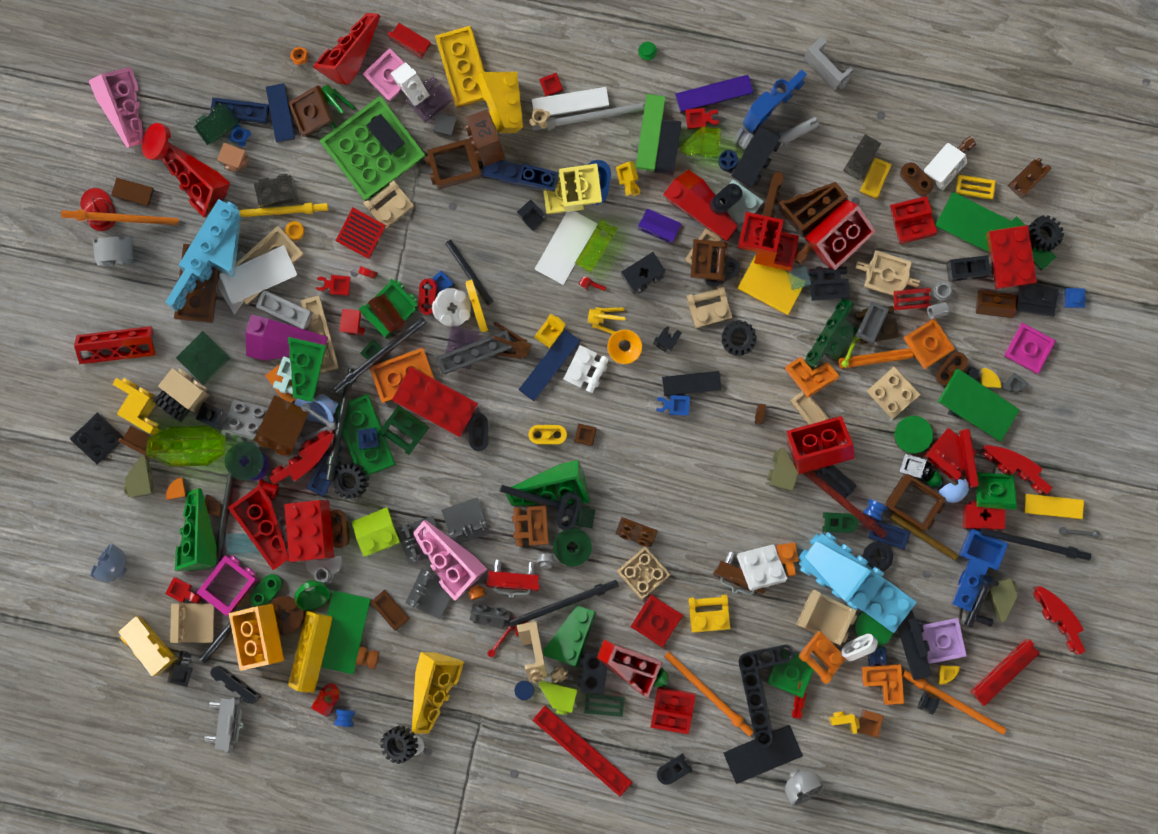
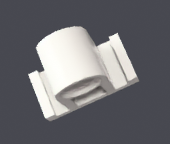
M406 62L390 73L414 107L430 96L417 73Z

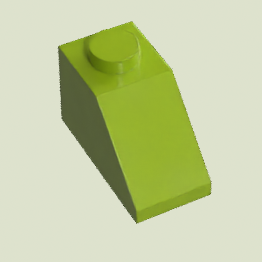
M547 681L539 682L538 685L552 708L557 709L556 713L567 715L568 712L572 713L577 693L576 688L553 684Z

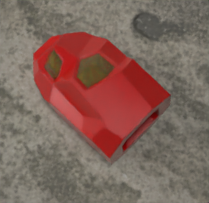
M333 683L325 685L311 708L329 717L339 700L340 692L337 685Z

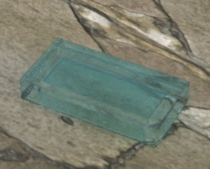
M246 533L226 534V554L259 552Z

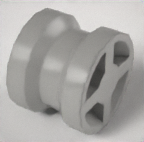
M740 128L732 144L740 146L741 150L745 151L754 134L746 133L743 128Z

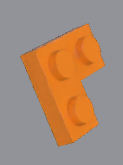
M800 357L785 367L786 372L807 398L839 378L837 372L828 362L812 371L803 358Z
M901 664L861 667L863 686L882 685L884 705L904 704Z

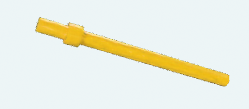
M313 202L304 203V205L244 209L239 211L241 217L304 212L305 214H314L317 211H328L329 207L328 203L313 204Z

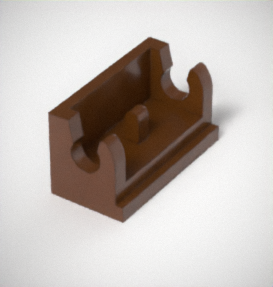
M1041 158L1034 159L1007 185L1020 199L1052 169L1049 165L1044 166L1041 163Z

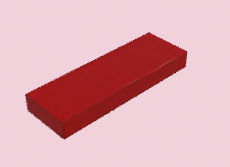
M963 429L959 431L966 480L969 482V488L977 487L979 483L971 433L969 429Z

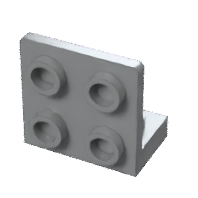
M233 400L227 421L222 427V443L260 451L261 446L256 441H253L268 408Z

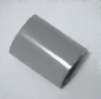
M943 302L928 306V316L931 319L948 315L949 307L947 303Z

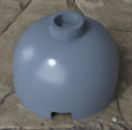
M109 544L99 556L97 565L93 566L90 576L106 583L113 582L116 578L121 579L127 571L125 568L126 556L124 552L114 544Z

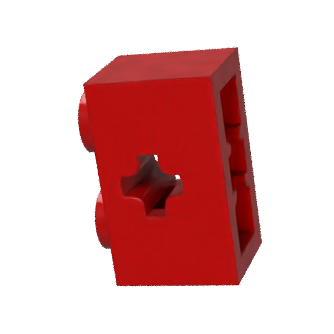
M969 501L968 505H963L962 528L1005 529V509L977 507L976 501ZM984 512L985 514H988V517H980V513Z

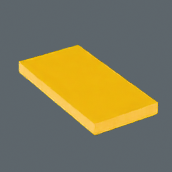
M471 25L436 35L435 39L456 108L483 101V93L479 84L476 83L475 77L480 72L485 71Z

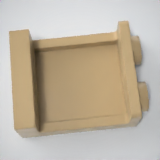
M812 590L796 625L814 634L822 632L831 642L841 645L848 638L849 632L847 630L849 625H853L857 618L855 614L856 609L833 600L816 590Z
M534 621L517 625L522 646L533 645L536 662L525 665L528 680L535 683L541 682L548 678L537 623Z

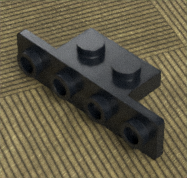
M911 609L897 629L913 680H918L932 675L927 660V652L930 651L927 640H923L921 634L924 632L922 622L917 621Z

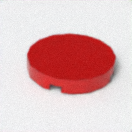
M156 122L151 124L146 130L142 140V152L147 159L160 160L166 155L170 147L168 138L171 139L170 130L166 125Z

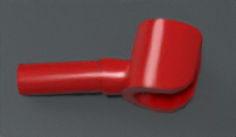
M583 277L579 282V285L586 290L590 285L603 291L606 290V286L595 283L589 277Z

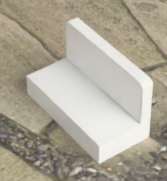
M947 143L924 169V172L936 180L938 188L944 190L967 164L966 154Z

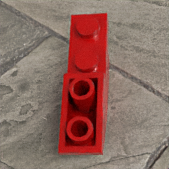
M326 429L317 435V439L313 441L309 439L302 443L299 450L301 457L297 455L291 458L286 466L279 465L272 470L273 473L270 476L272 483L275 484L289 475L295 481L307 473L324 455L333 439L335 431L330 430L328 432Z
M985 445L980 449L984 452L982 455L990 462L993 460L1003 474L1008 473L1010 475L1017 471V476L1023 481L1027 480L1031 483V488L1036 493L1048 494L1052 489L1038 475L1043 469L1027 457L998 446Z
M1033 587L1035 591L1033 596L1037 603H1041L1044 618L1051 623L1059 622L1057 627L1060 633L1065 635L1069 651L1077 655L1086 652L1078 636V633L1084 631L1070 608L1059 597L1044 587Z

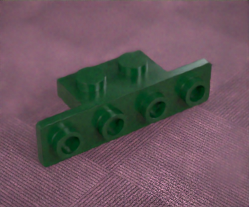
M841 299L836 305L835 311L827 320L826 326L817 337L812 349L806 355L804 361L808 366L816 368L824 354L839 362V359L858 330L845 320L854 306L852 301Z

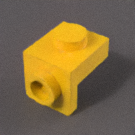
M550 314L534 338L550 349L563 332L566 324L559 317Z
M845 711L833 712L834 716H829L830 725L832 726L849 723L852 734H857V729H860L859 719L853 713L845 714Z

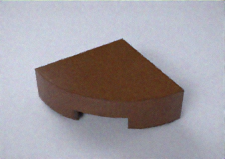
M758 404L756 406L755 424L762 425L766 404Z
M206 494L205 504L208 514L221 517L222 508L220 503L213 496Z

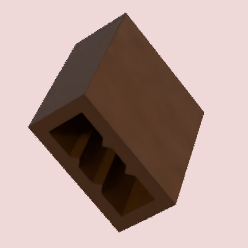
M274 395L253 441H256L262 447H269L275 450L276 453L289 457L309 412H304L301 407Z

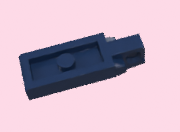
M327 450L321 457L307 486L308 490L325 497L332 483L325 480L328 469L327 459L331 454V451ZM338 454V458H339L338 467H339L340 464H341L340 461H341L342 457H340L339 454Z

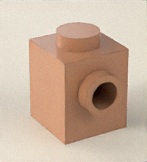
M224 143L217 161L225 166L224 169L235 173L236 170L242 172V169L246 168L249 157L245 150Z

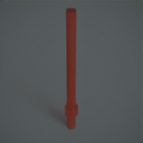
M812 471L802 473L864 523V527L868 530L871 529L882 539L885 537L887 532L878 526L872 517L868 518Z

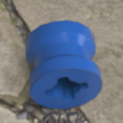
M870 499L868 501L869 506L867 509H864L863 513L872 519L881 521V514L886 511L887 507Z
M336 709L337 719L334 725L354 727L352 719L355 711Z

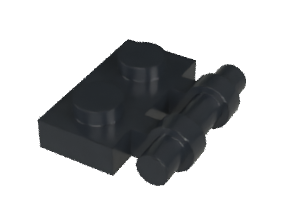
M817 266L815 269L808 270L809 276L817 277V281H810L811 301L850 298L849 279H841L840 275L848 273L847 266H839L836 270ZM823 275H833L834 280H824Z

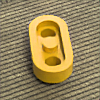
M534 425L530 428L528 436L534 444L559 445L566 440L567 432L560 425ZM541 432V438H535V433ZM560 432L561 437L558 439L554 438V433Z

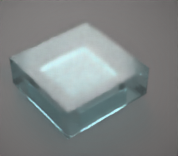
M806 266L793 269L792 272L787 271L792 290L811 285Z

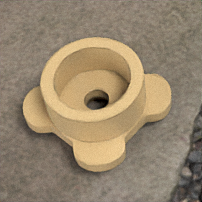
M536 108L532 111V119L529 120L531 126L536 125L545 129L548 126L547 121L551 117L550 112Z
M562 666L556 668L549 675L552 678V683L557 682L559 684L567 678L568 671Z

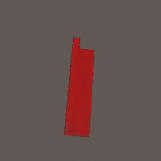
M152 326L76 335L74 343L79 365L155 356L156 354L152 340L154 334ZM148 343L150 350L143 351L138 346ZM122 346H126L131 350L130 352L124 353L120 351L119 348ZM107 348L110 351H112V353L110 355H104L100 351L101 349ZM81 351H89L93 355L83 358Z
M1024 639L969 691L982 706H985L1040 654L1030 639Z

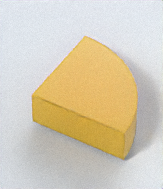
M981 368V384L987 388H1001L999 377L992 370Z
M939 665L938 684L951 682L958 675L960 666Z

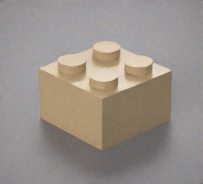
M172 368L158 387L188 410L196 413L203 402L210 396L206 392L208 388L196 380L191 381L193 377L180 368L177 371Z

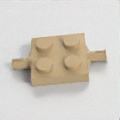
M874 251L872 261L869 264L860 261L856 264V269L866 271L864 288L894 297V291L903 290L906 285L918 288L920 280L909 277L911 261L880 251Z

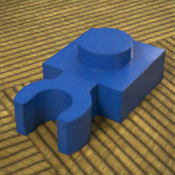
M670 395V401L663 397L657 398V401L664 403L663 408H656L657 412H664L666 409H670L669 415L689 416L690 396Z

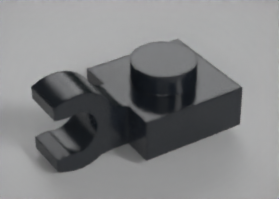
M183 650L180 651L178 664L172 663L167 682L188 687L193 670L192 667L188 666L191 653Z

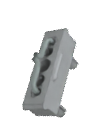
M239 697L221 698V702L210 701L209 703L214 704L209 705L210 708L220 709L216 736H205V738H209L205 739V742L215 743L214 749L231 752L234 748V743L238 741L239 730L244 728V723H241L242 711L239 708ZM237 717H238V723H239V725H241V726H239V727L237 728V730H236Z

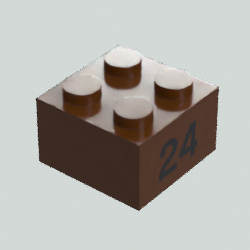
M485 109L467 116L468 124L465 125L477 160H482L485 167L505 159L499 137L488 110Z

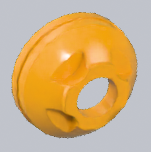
M628 329L618 330L608 340V353L615 362L630 364L637 360L642 352L641 339L634 331ZM622 340H628L631 347L629 350L623 351L620 349L619 343Z

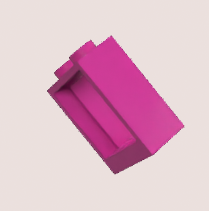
M233 555L231 557L224 556L197 591V594L226 616L235 611L258 581V578L255 577L257 573L249 567L246 569L240 565L241 561ZM226 564H229L248 579V582L230 605L208 589Z

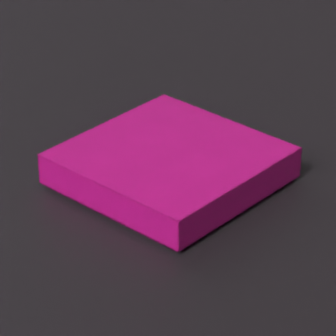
M1022 322L1004 357L1035 374H1039L1056 340Z

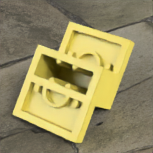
M597 164L559 169L560 174L555 191L543 190L547 215L584 210V205L602 203Z

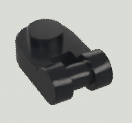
M683 753L658 768L657 778L660 783L664 785L672 784L693 770L686 763V757ZM676 764H679L681 768L678 772L673 767Z

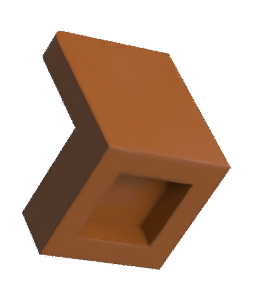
M862 709L859 719L860 729H857V732L878 738L884 715Z

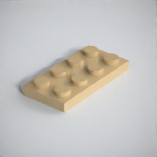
M277 226L236 263V267L283 245L292 264L298 261L304 253ZM262 291L244 299L243 301L247 305H249L255 298H257L262 293Z

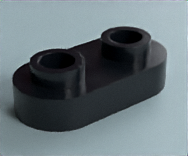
M728 184L710 201L711 210L718 215L726 213L742 198V189L737 184Z
M733 258L724 260L723 274L725 275V281L704 279L705 283L710 287H717L736 277L740 271L739 262ZM716 265L711 267L710 273H716ZM727 266H732L734 270L728 272Z
M475 413L469 420V445L474 451L481 452L487 448L489 443L488 419L482 413ZM476 420H481L482 425L479 427L476 426ZM477 439H482L483 443L482 445L478 446L476 445L475 441Z
M567 492L562 496L556 515V523L562 530H570L575 526L581 507V499L577 493ZM570 498L574 499L572 503H568ZM564 516H568V520L563 521L562 518Z

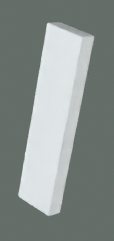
M602 87L532 99L533 110L536 108L550 112L551 116L609 107L607 89Z

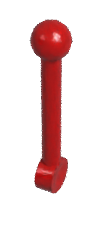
M508 624V629L505 631V633L502 635V637L499 639V641L496 643L493 649H490L487 652L489 657H494L497 648L500 646V644L503 642V640L506 638L509 632L513 631L515 627L511 628Z

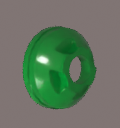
M308 580L300 585L294 598L298 608L314 610L323 606L328 601L330 592L325 583ZM314 587L310 591H305L308 588Z

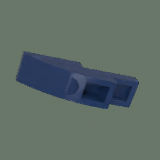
M501 160L483 167L482 176L515 186L555 191L559 172Z

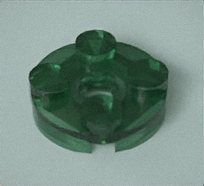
M239 442L227 451L225 467L235 479L248 481L258 477L263 470L264 456L261 449L249 442ZM244 456H247V459L250 460L246 467L239 463L240 459H243Z

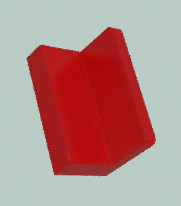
M401 23L397 24L393 32L389 31L388 33L390 41L420 59L423 58L431 45V41Z

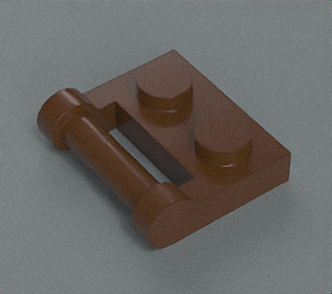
M694 239L690 278L725 281L723 271L725 249H727L728 243ZM712 248L718 249L716 273H710Z

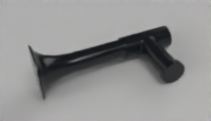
M980 575L983 581L981 591L964 622L968 627H972L974 622L985 624L989 627L993 625L992 618L978 615L989 590L993 586L999 585L996 579L988 575Z

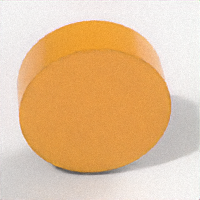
M291 221L285 227V234L291 240L298 241L303 238L305 229L300 222Z

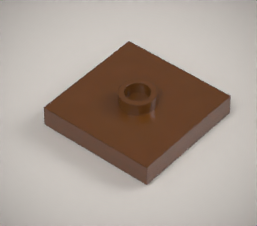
M315 86L288 102L302 137H306L334 121L320 86Z

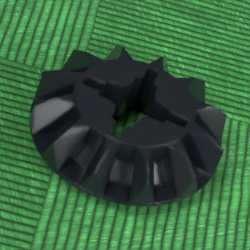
M883 542L870 543L863 551L862 557L868 561L867 565L871 568L877 567L884 572L892 565L893 552ZM877 549L879 555L886 557L879 560L878 566L876 559L870 558V556L876 555Z

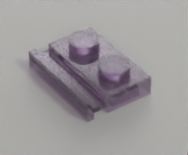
M452 326L445 353L477 342L479 332ZM471 365L465 366L463 368L470 370Z

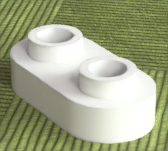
M865 634L847 642L842 648V656L848 661L856 660L874 652L878 641L873 635Z

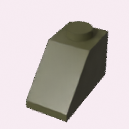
M145 455L140 456L125 477L126 483L123 484L125 494H128L130 498L155 494L150 459Z
M1011 578L998 581L999 585L993 586L988 592L998 622L1006 621L1018 597L1016 593L1018 592L1017 584Z

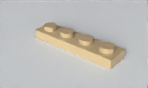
M320 296L300 300L303 308L314 312L309 322L308 330L328 337L320 374L339 370Z

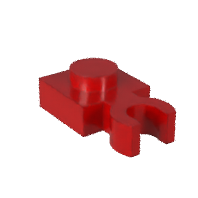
M705 108L686 109L685 111L687 130L705 129L706 123L713 126L719 124V120H712L711 118L712 115H718V110H711L709 113H705Z
M331 275V280H327L322 276L317 277L318 281H324L323 287H316L318 291L324 292L330 289V295L349 296L350 276Z

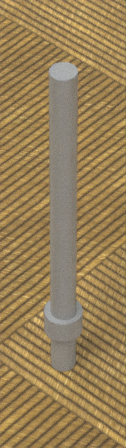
M640 103L558 119L552 117L548 119V126L546 128L550 130L555 129L556 126L644 111V105ZM532 126L533 131L542 129L540 126Z

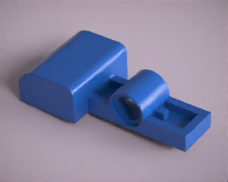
M801 69L789 82L785 79L777 80L770 93L764 92L752 104L743 120L744 128L753 134L783 101L787 103L790 100L795 89L798 91L805 84L803 80L807 74ZM777 88L782 89L784 93L778 92Z
M969 530L959 553V556L969 561L960 576L959 586L952 605L971 612L983 582L980 575H986L988 568L998 571L1008 543L980 535V532L977 530Z

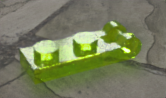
M603 219L600 220L575 261V265L589 273H592L618 230L614 225L606 224L607 221ZM602 230L608 233L606 237L600 234Z

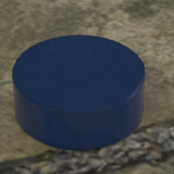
M523 680L516 684L514 692L518 699L528 700L534 693V687L529 681Z

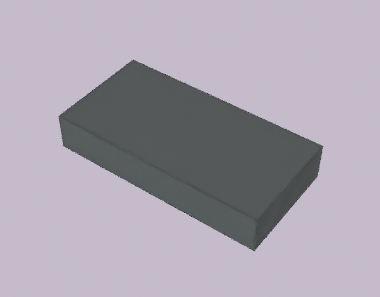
M871 301L855 337L874 344L889 309Z

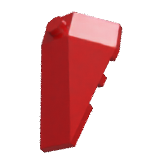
M689 169L675 178L663 194L666 201L726 242L738 228L728 212L718 215L711 210L710 201L715 194L704 179Z

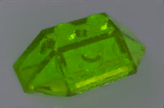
M209 426L169 427L160 431L155 436L148 437L146 455L169 467L208 466L225 454L226 436L221 435Z

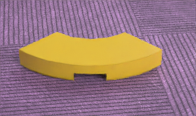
M473 280L466 281L465 284L480 331L486 332L488 328Z

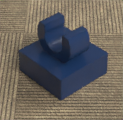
M376 427L357 430L360 450L379 447Z

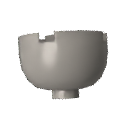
M798 769L789 775L790 779L786 783L785 794L792 806H799L814 798L812 795L815 791L819 794L825 788V784L816 773L809 770L800 772Z

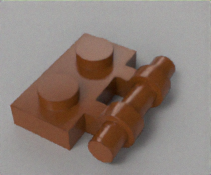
M546 506L527 507V515L521 514V508H513L514 516H512V522L515 525L513 539L516 540V547L524 546L523 538H529V546L549 544ZM522 521H528V532H523Z

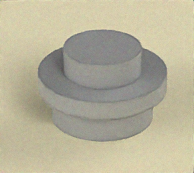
M939 282L933 287V295L937 300L945 301L952 295V288L946 282Z
M540 554L537 564L541 568H552V565L556 564V560L552 554Z

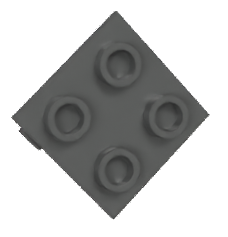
M478 497L441 510L450 539L458 544L490 534Z
M434 516L397 528L408 565L428 558L427 554L423 553L413 533L424 520H427L437 528Z
M421 568L405 603L441 619L451 596L441 587L438 575Z

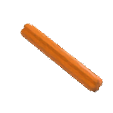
M910 348L852 356L848 361L849 366L846 368L912 359L914 354ZM840 358V359H839V362H838V363H839V367H840L841 369L844 368V367H842V364H841V363H842V361L845 360V358Z

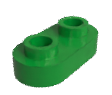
M276 574L265 576L250 594L252 606L268 605L281 590L283 585L282 579ZM270 580L275 582L274 587L269 586ZM257 595L262 596L261 602L256 601Z

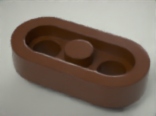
M909 162L901 168L900 176L902 180L916 194L926 196L933 190L934 184L932 179L917 164ZM908 169H912L914 174L910 175ZM925 182L927 184V188H923L921 186V183Z
M955 352L949 356L935 374V379L939 385L947 386L956 369L963 371L967 367L968 359L966 355L961 352ZM955 359H958L960 361L959 366H956L954 364ZM942 374H947L948 379L943 380Z
M335 509L330 511L333 546L335 548H343L347 546L350 540L348 517L343 510ZM337 516L341 517V521L339 523L336 520ZM339 535L343 536V540L341 542L338 539Z

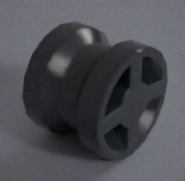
M924 691L917 708L927 710L929 714L933 715L939 705L940 697H933L929 692Z

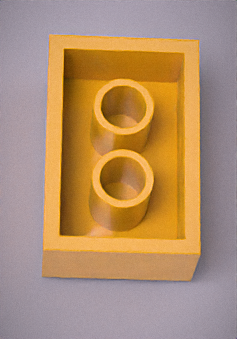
M273 604L229 613L240 671L284 661Z

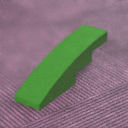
M646 95L635 169L654 171L665 96Z

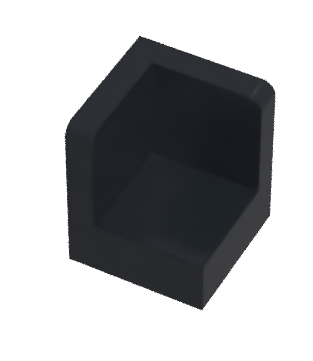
M531 199L517 211L518 217L532 231L537 229L547 219L543 211Z

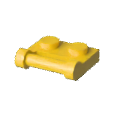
M727 594L712 598H688L692 633L730 629ZM722 604V610L695 611V607Z

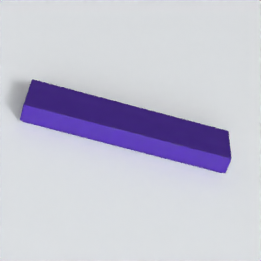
M747 74L675 93L679 111L682 113L686 109H697L753 94V89Z

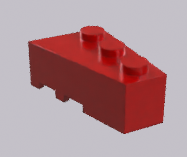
M605 639L597 656L601 662L636 692L646 698L649 697L662 664L660 660Z

